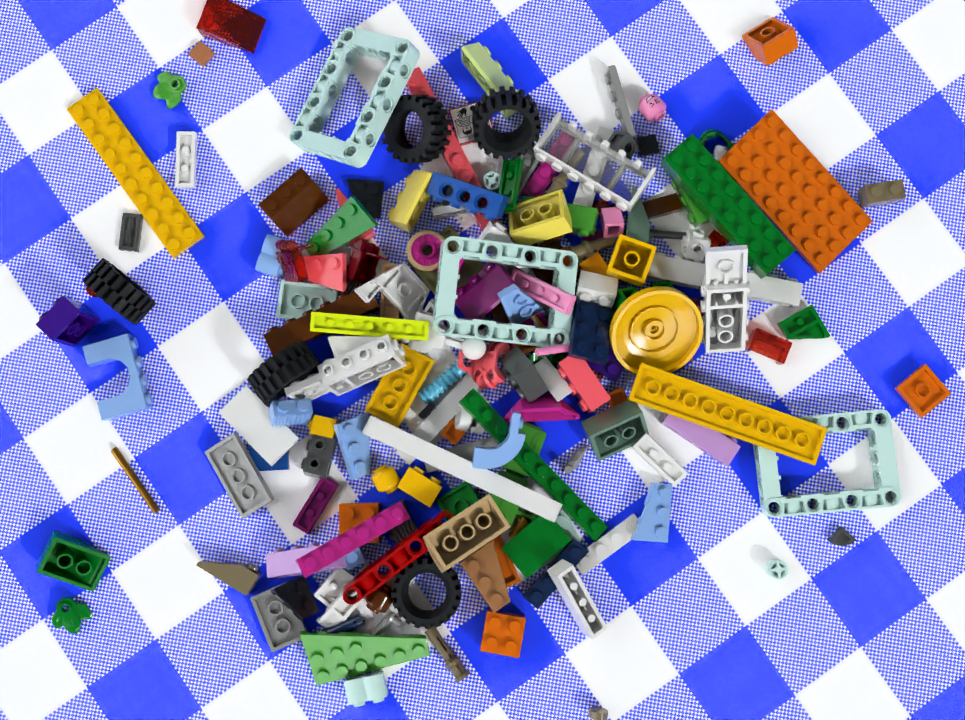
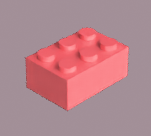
M568 356L557 364L558 373L569 384L568 387L572 391L570 394L572 396L576 395L579 402L577 404L583 412L587 411L589 414L611 399L585 360Z

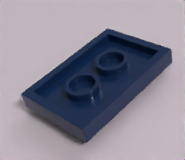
M580 300L575 301L569 357L601 365L608 363L609 329L613 309Z

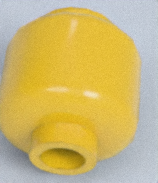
M384 464L373 470L374 474L371 479L378 492L386 491L387 494H390L397 490L396 485L399 484L400 478L393 466Z

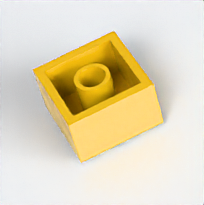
M620 234L614 246L605 275L642 287L657 247Z

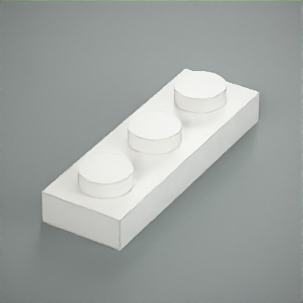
M177 131L175 187L177 189H196L197 133L195 131Z
M647 432L633 445V448L674 487L689 474Z

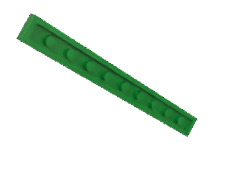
M472 388L458 403L498 444L502 443L508 435L509 424ZM524 441L521 450L513 458L515 462L552 500L563 504L561 509L592 541H596L608 527Z

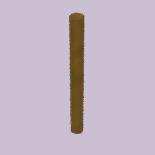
M117 447L113 448L110 452L153 514L160 511V508Z

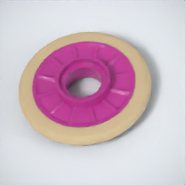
M432 230L417 232L407 244L408 260L415 268L421 271L438 269L441 243L445 238ZM431 246L433 248L432 254L424 255L422 253L423 247Z

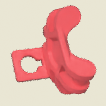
M492 341L486 347V352L480 359H468L471 363V366L468 367L463 363L465 356L462 350H460L457 367L472 375L473 381L477 383L480 389L488 387L495 389L499 382L503 383L506 380L505 375L497 366L498 357L509 352L510 346L508 343Z

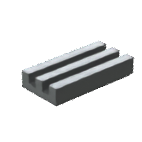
M123 213L118 250L139 252L143 224L142 214ZM128 217H130L128 244L125 246ZM136 218H137L136 230H135V238H134V246L132 247V244H133V236H134V228H135V220H136Z

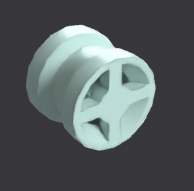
M494 171L486 173L483 177V188L495 193L498 192L501 180L500 175Z
M770 559L765 565L766 573L775 579L785 578L789 571L788 565L779 559Z

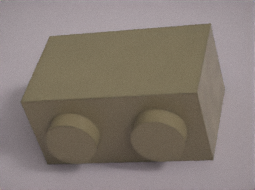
M903 179L866 184L857 190L861 208L895 204L906 198Z

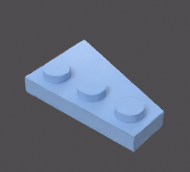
M515 284L497 293L510 323L520 324L542 311L544 316L548 314L544 307Z
M364 413L333 425L350 480H356L370 474V437L362 433L369 419V413Z
M651 483L644 502V510L641 517H638V526L635 533H632L630 540L668 543L672 484Z

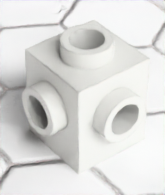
M698 228L694 230L688 229L686 236L682 237L681 242L684 258L702 261L705 256V248L711 245L707 231Z

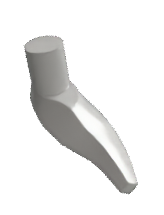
M588 445L578 449L568 459L565 465V475L578 467L584 453L589 448Z
M391 612L376 625L371 635H378L390 623L399 627L402 620L395 616V612Z

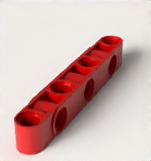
M449 510L440 512L363 569L344 586L343 600L350 605L358 603L428 551L423 536L442 525L443 518H453L454 514ZM413 541L421 543L416 549L411 548L410 544ZM382 565H386L389 567V570L385 573H382L378 570V568ZM348 590H355L357 594L353 597L346 594Z

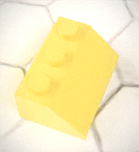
M414 170L412 175L409 174L407 176L406 186L403 191L399 192L396 199L398 202L395 208L392 207L388 214V220L391 225L410 234L412 233L431 196L426 194L432 173Z
M562 189L518 203L516 211L509 212V234L515 244L529 246L573 232L571 215Z

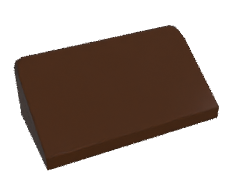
M677 193L642 202L649 220L683 210Z

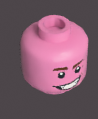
M646 94L640 99L638 110L648 122H654L664 118L667 106L657 94Z

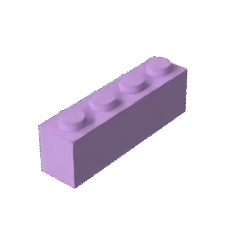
M665 414L660 422L723 466H729L741 447L737 444L738 441L727 435L726 437L720 432L669 414Z
M310 543L306 548L291 546L290 550L287 551L284 548L274 549L273 553L266 554L267 578L278 579L303 575L295 560L321 546L320 543ZM346 555L317 572L347 568Z

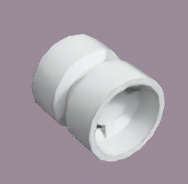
M461 405L458 407L455 417V429L462 431L470 429L472 433L482 435L485 431L483 427Z

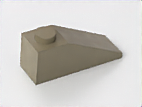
M202 560L196 564L199 568L245 596L251 593L262 575L258 571L259 568L252 563Z

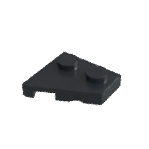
M347 179L352 195L360 201L375 220H381L384 181Z
M304 576L270 590L273 595H277L284 601L282 604L291 609L299 620L319 612L307 579Z

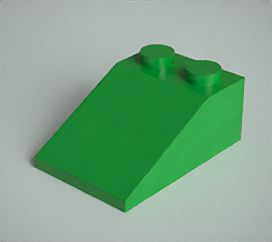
M54 530L36 564L37 573L94 592L111 556L73 536Z

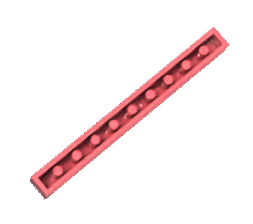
M420 67L415 68L406 84L410 95H429L428 97H435ZM452 130L451 135H447L450 143L443 146L446 151L442 156L453 178L483 188ZM469 192L464 195L466 202L470 199ZM486 198L481 201V207L485 208L488 204ZM477 212V215L473 214L482 232L490 220L483 218V213ZM495 218L493 222H500V220L498 218Z

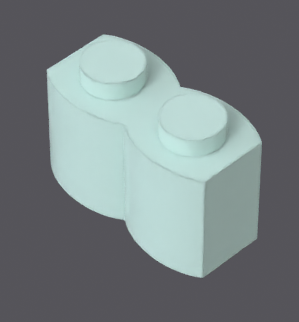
M384 671L349 677L344 680L348 705L360 707L365 705L366 701L372 700L373 703H379L388 696Z

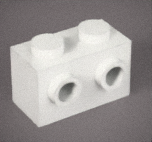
M581 270L576 285V300L612 308L617 295L619 279Z

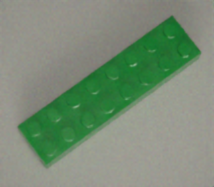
M691 134L663 158L660 163L663 169L731 246L747 245V264L761 279L796 251L694 134Z

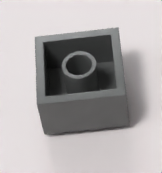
M517 346L498 359L502 365L499 369L508 378L509 385L517 392L521 399L525 398L529 403H532L549 390L534 364Z

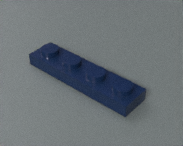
M573 537L526 590L523 597L539 609L556 589L547 570L561 559L576 567L589 552V549Z

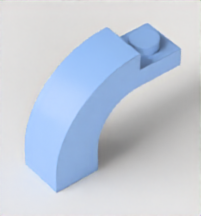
M511 412L508 435L502 443L494 447L474 446L473 468H497L508 463L518 454L526 436L524 432H518L519 429H522L524 420L520 412Z

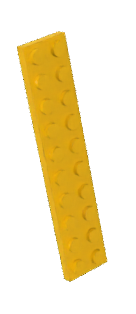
M98 88L67 108V111L174 259L205 238L204 234Z
M644 363L639 365L628 397L629 401L810 465H816L828 429Z

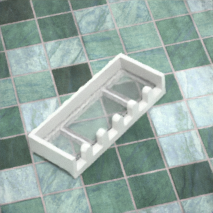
M558 111L533 148L535 158L542 163L550 164L555 171L565 173L570 180L580 182L588 191H595L600 194L599 196L603 200H610L615 203L618 209L631 212L650 181L654 178L656 168L653 167L651 171H648L642 167L643 163L641 160L636 159L633 162L626 158L624 150L620 149L616 152L609 148L610 143L607 140H603L602 143L593 138L594 134L592 131L582 132L577 129L578 124L575 121L567 123L562 120V113Z

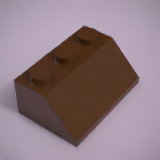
M301 167L258 205L288 237L323 207L329 199Z

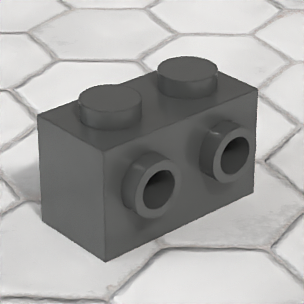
M314 434L311 440L308 439L306 445L308 454L301 463V469H303L305 476L328 480L337 446L336 439Z

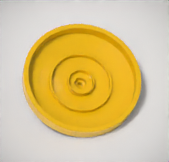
M664 286L646 288L628 297L616 310L609 329L610 345L618 361L627 370L637 374L640 363L672 373L683 367L698 350L703 336V320L697 306L683 292Z

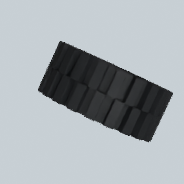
M501 86L499 87L500 91L495 92L493 88L489 90V96L484 93L481 96V102L477 100L475 109H473L472 123L475 142L478 143L480 150L484 148V153L488 156L492 153L495 159H498L499 155L503 157V160H508V156L512 155L513 159H517L519 153H522L523 156L527 154V148L532 150L535 146L534 141L538 142L540 138L541 122L537 105L529 94L525 96V92L522 89L516 92L515 87L510 86L509 90H505V87ZM501 110H516L524 117L521 125L508 133L497 132L488 125L491 116Z
M429 95L400 96L382 134L385 133V138L382 139L383 144L389 145L386 150L388 153L394 152L392 155L394 159H400L399 162L407 164L425 163L438 159L440 157L439 154H443L446 151L443 146L450 143L447 135L452 133V130H448V125H451V119H446L445 116L449 113L447 109H441L444 105L441 102H436L435 97H428ZM411 111H414L420 117L423 124V136L416 147L410 145L405 133L406 119Z
M104 258L82 280L107 305L134 325H137L157 304L131 278Z
M301 340L293 343L291 346H286L282 351L280 350L274 356L269 357L266 362L261 363L248 376L247 381L264 405L271 404L272 400H279L281 397H285L284 388L289 387L291 383L307 379L310 374L316 373L320 362L307 344Z
M431 556L427 558L419 557L397 574L392 585L391 597L394 598L393 606L394 609L397 608V614L400 618L403 617L408 625L412 623L415 625V628L425 627V629H430L433 626L437 628L442 623L448 622L451 616H454L462 593L461 582L458 579V574L454 572L452 567L441 573ZM422 573H432L444 582L446 598L439 607L433 610H422L412 603L408 589L411 580L415 576Z

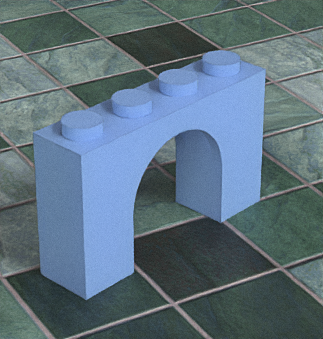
M124 334L82 346L87 365L94 367L112 361H121L129 370L130 381L126 390L118 396L97 402L102 421H111L152 409L151 403H153V398L147 390L148 379L142 371L143 360L140 355L138 356V342L135 337L130 334Z

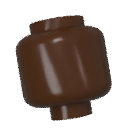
M383 584L365 597L366 607L375 614H379V612L385 613L394 601V598L391 597L393 590L386 584Z

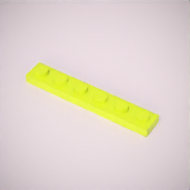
M311 312L310 331L382 337L388 334L392 338L428 341L429 321Z

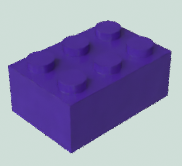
M63 296L53 303V307L48 312L43 313L39 317V321L35 325L52 341L75 347L101 319L85 304Z

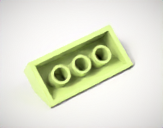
M480 42L461 47V61L488 96L490 95L489 90L493 88L495 92H498L501 86H504L505 90H509L510 86L514 87L510 76L504 75L501 71V65L497 60L494 61L490 57L491 53L486 46L483 47ZM507 109L500 112L507 119L517 111Z

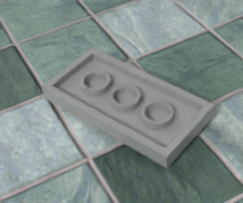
M237 432L204 452L241 519L246 518L275 500Z

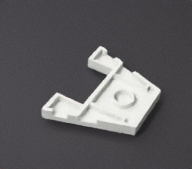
M404 262L357 287L354 291L365 303H368L380 290L404 316V319L415 320L416 312L422 311L430 289ZM400 339L404 344L410 341V339Z

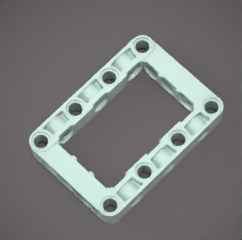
M353 27L345 28L338 37L289 134V140L305 152L356 168L366 165L420 58L419 50L408 39ZM360 54L387 60L388 63L385 69L382 70L368 103H365L350 138L343 141L339 140L336 136L329 137L321 131Z
M450 236L443 240L440 248L432 329L436 334L539 347L569 344L573 308L570 315H566L550 307L548 327L544 328L523 324L458 318L454 315L455 300L458 297L456 295L457 280L460 279L458 270L461 259L554 270L552 285L574 295L578 257L574 252L459 236ZM451 241L456 244L455 252L448 250V242ZM488 246L492 247L495 251L493 257L488 256L486 253ZM527 251L532 254L531 262L525 259ZM565 256L570 260L568 267L563 264ZM441 320H445L448 324L445 331L439 329L438 325ZM481 324L486 327V333L482 336L478 333V327ZM519 329L524 332V337L521 340L516 336V332ZM556 334L561 335V342L559 344L554 341Z
M884 409L797 417L828 428L826 434L867 430L874 488L783 496L780 491L779 480H781V476L778 474L777 460L779 458L776 456V452L753 444L760 509L768 517L778 518L894 507L901 501L891 415ZM877 414L881 417L880 424L875 420ZM838 418H841L843 420V426L841 428L837 425ZM887 492L891 494L890 501H887L885 498ZM849 495L853 498L851 505H848L846 502ZM810 499H813L814 501V507L812 509H810L807 505ZM772 502L776 505V510L773 513L769 511V504Z

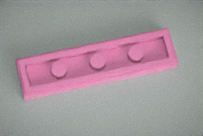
M514 268L511 276L515 285L531 298L566 315H570L577 298L576 296Z

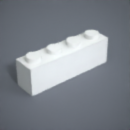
M561 559L550 567L547 572L580 631L594 640L607 630L608 627L574 565Z

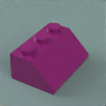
M487 262L483 270L478 274L472 275L467 284L456 290L458 297L455 300V304L466 319H482L500 303L497 293L515 283L511 274L502 264Z

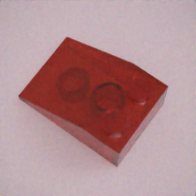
M207 0L196 28L202 37L254 54L267 20L229 0Z

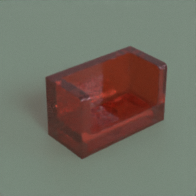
M755 328L750 334L745 351H753L777 361V365H783L792 342Z

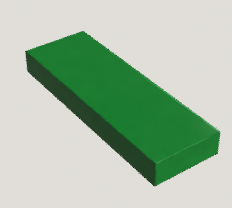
M521 158L503 161L498 194L509 197L504 212L516 211L523 160Z

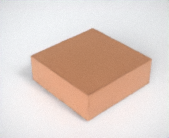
M199 41L188 55L204 68L215 53L203 42Z

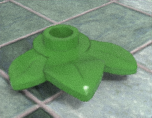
M163 72L157 76L159 84L153 90V97L161 100L165 99L167 108L173 109L180 103L181 93L186 90L187 83L180 75L173 76L169 72Z

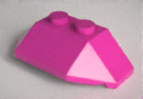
M551 393L543 394V397L537 398L532 403H529L525 398H520L503 417L507 423H510L511 412L517 411L521 413V417H524L523 422L580 419V415L563 399L557 402Z

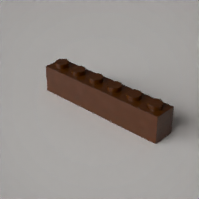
M356 292L349 295L344 293L338 296V300L332 303L327 301L321 304L320 308L315 311L313 309L302 313V317L298 319L291 318L285 321V325L279 328L274 326L268 329V333L263 336L274 356L276 352L282 351L286 346H291L295 342L302 340L307 344L328 334L310 331L311 312L366 316L381 308L375 296L370 302L365 303Z

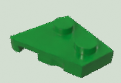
M813 305L777 323L786 340L826 339L830 337Z

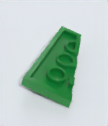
M351 196L310 238L303 248L310 256L327 255L379 224L355 196Z

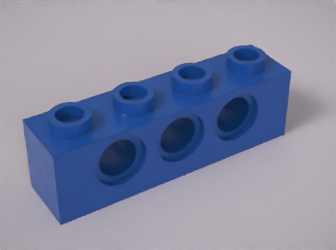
M434 171L426 194L432 195L431 199L440 203L443 200L449 201V206L457 209L460 206L466 207V212L477 215V212L483 213V218L492 221L495 218L502 219L509 198ZM451 186L452 194L447 196L446 191ZM469 192L470 199L465 202L464 195ZM486 198L488 204L485 208H482L481 201Z

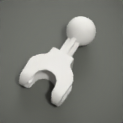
M427 311L416 312L415 320L429 321L428 341L410 340L408 342L410 349L426 353L436 348L444 349L451 346L461 349L463 355L470 360L480 359L485 354L486 343L484 340L438 335L432 329L433 313ZM441 320L438 325L439 329L445 331L447 327L443 320Z

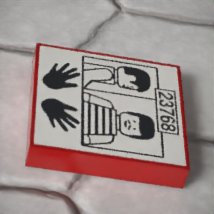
M476 102L449 110L456 138L461 146L475 143L472 112L475 109ZM489 119L488 125L493 129L491 120Z

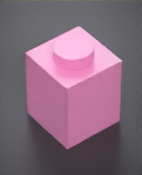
M617 207L601 208L600 224L603 237L611 238L618 237L620 234L623 235L624 220L621 210Z

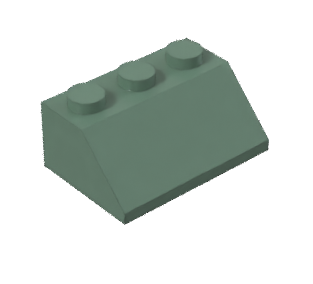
M629 400L581 422L598 462L632 447L646 432L649 434L642 410L637 403Z

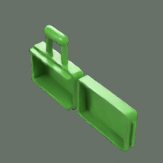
M524 422L522 429H519L518 432L526 434L525 442L539 455L547 434L542 431V428ZM514 459L502 465L507 470L506 472L500 470L498 475L527 488L528 481L523 479V477L530 476ZM490 493V496L509 525L513 524L516 514L532 521L539 516L532 512L529 514L518 510L519 506Z

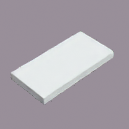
M245 386L218 412L271 466L300 439L287 425L285 427L283 425L281 427L279 425L277 427L271 426L269 407L264 405L262 400L248 386Z

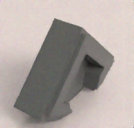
M839 526L827 541L834 545L845 546L854 543L856 539L842 526Z

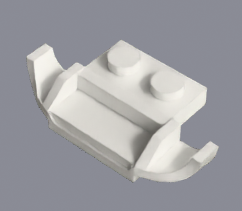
M368 561L364 563L359 573L370 565ZM345 568L333 570L314 592L313 595L327 606L325 613L316 620L324 628L344 622L363 600L361 599L353 605L347 604L343 600L344 586L358 573L353 575ZM352 589L348 590L346 594L353 597L357 592Z

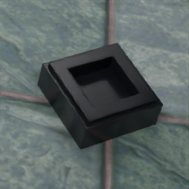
M656 134L637 137L636 141L639 146L640 157L659 153Z
M430 402L418 416L424 421L436 409V406Z

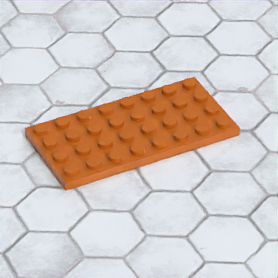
M773 109L769 110L718 160V163L816 273H821L872 222L871 218Z

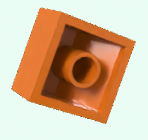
M775 17L769 18L742 35V39L756 60L766 66L775 63L776 60L790 54L799 47L794 27Z

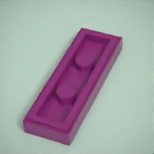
M330 478L328 480L320 479L292 525L309 535L340 484Z

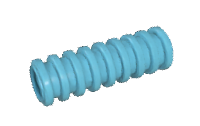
M457 360L455 361L456 364H451V368H447L445 373L442 372L440 377L437 376L436 380L433 379L432 384H427V388L424 387L422 392H418V395L426 405L431 401H435L434 398H438L440 393L443 394L445 389L448 390L450 385L453 386V382H457L459 377L462 378L463 374H467V372L457 367Z

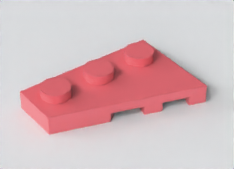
M346 254L293 257L295 277L347 292Z

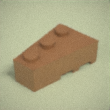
M491 540L461 560L460 564L495 613L510 602V596L494 541Z

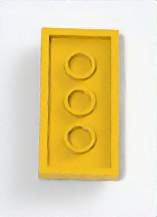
M403 343L401 344L406 352L404 358L407 366L383 376L365 408V411L397 428L400 427L435 363L431 358L410 349Z

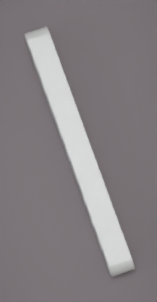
M373 416L369 417L362 431L363 434L554 523L563 504L488 469L473 468L472 462Z

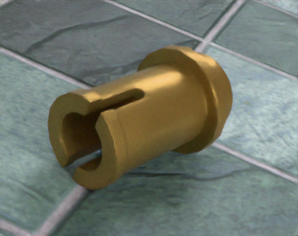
M520 516L508 535L511 538L515 537L530 524V521Z

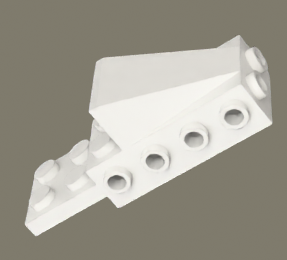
M747 245L705 248V277L701 279L700 293L701 297H704V301H700V310L703 313V336L701 343H704L706 353L745 351V341L748 340L746 325H749L747 309L750 307L749 298H747V294L750 293V282L747 281Z
M388 334L382 337L330 336L327 338L334 358L326 359L322 364L318 365L319 373L310 374L307 379L302 381H295L289 387L284 388L286 396L291 399L310 398L313 400L329 392L340 396L407 366L404 358L406 352L402 344L399 345L398 341Z

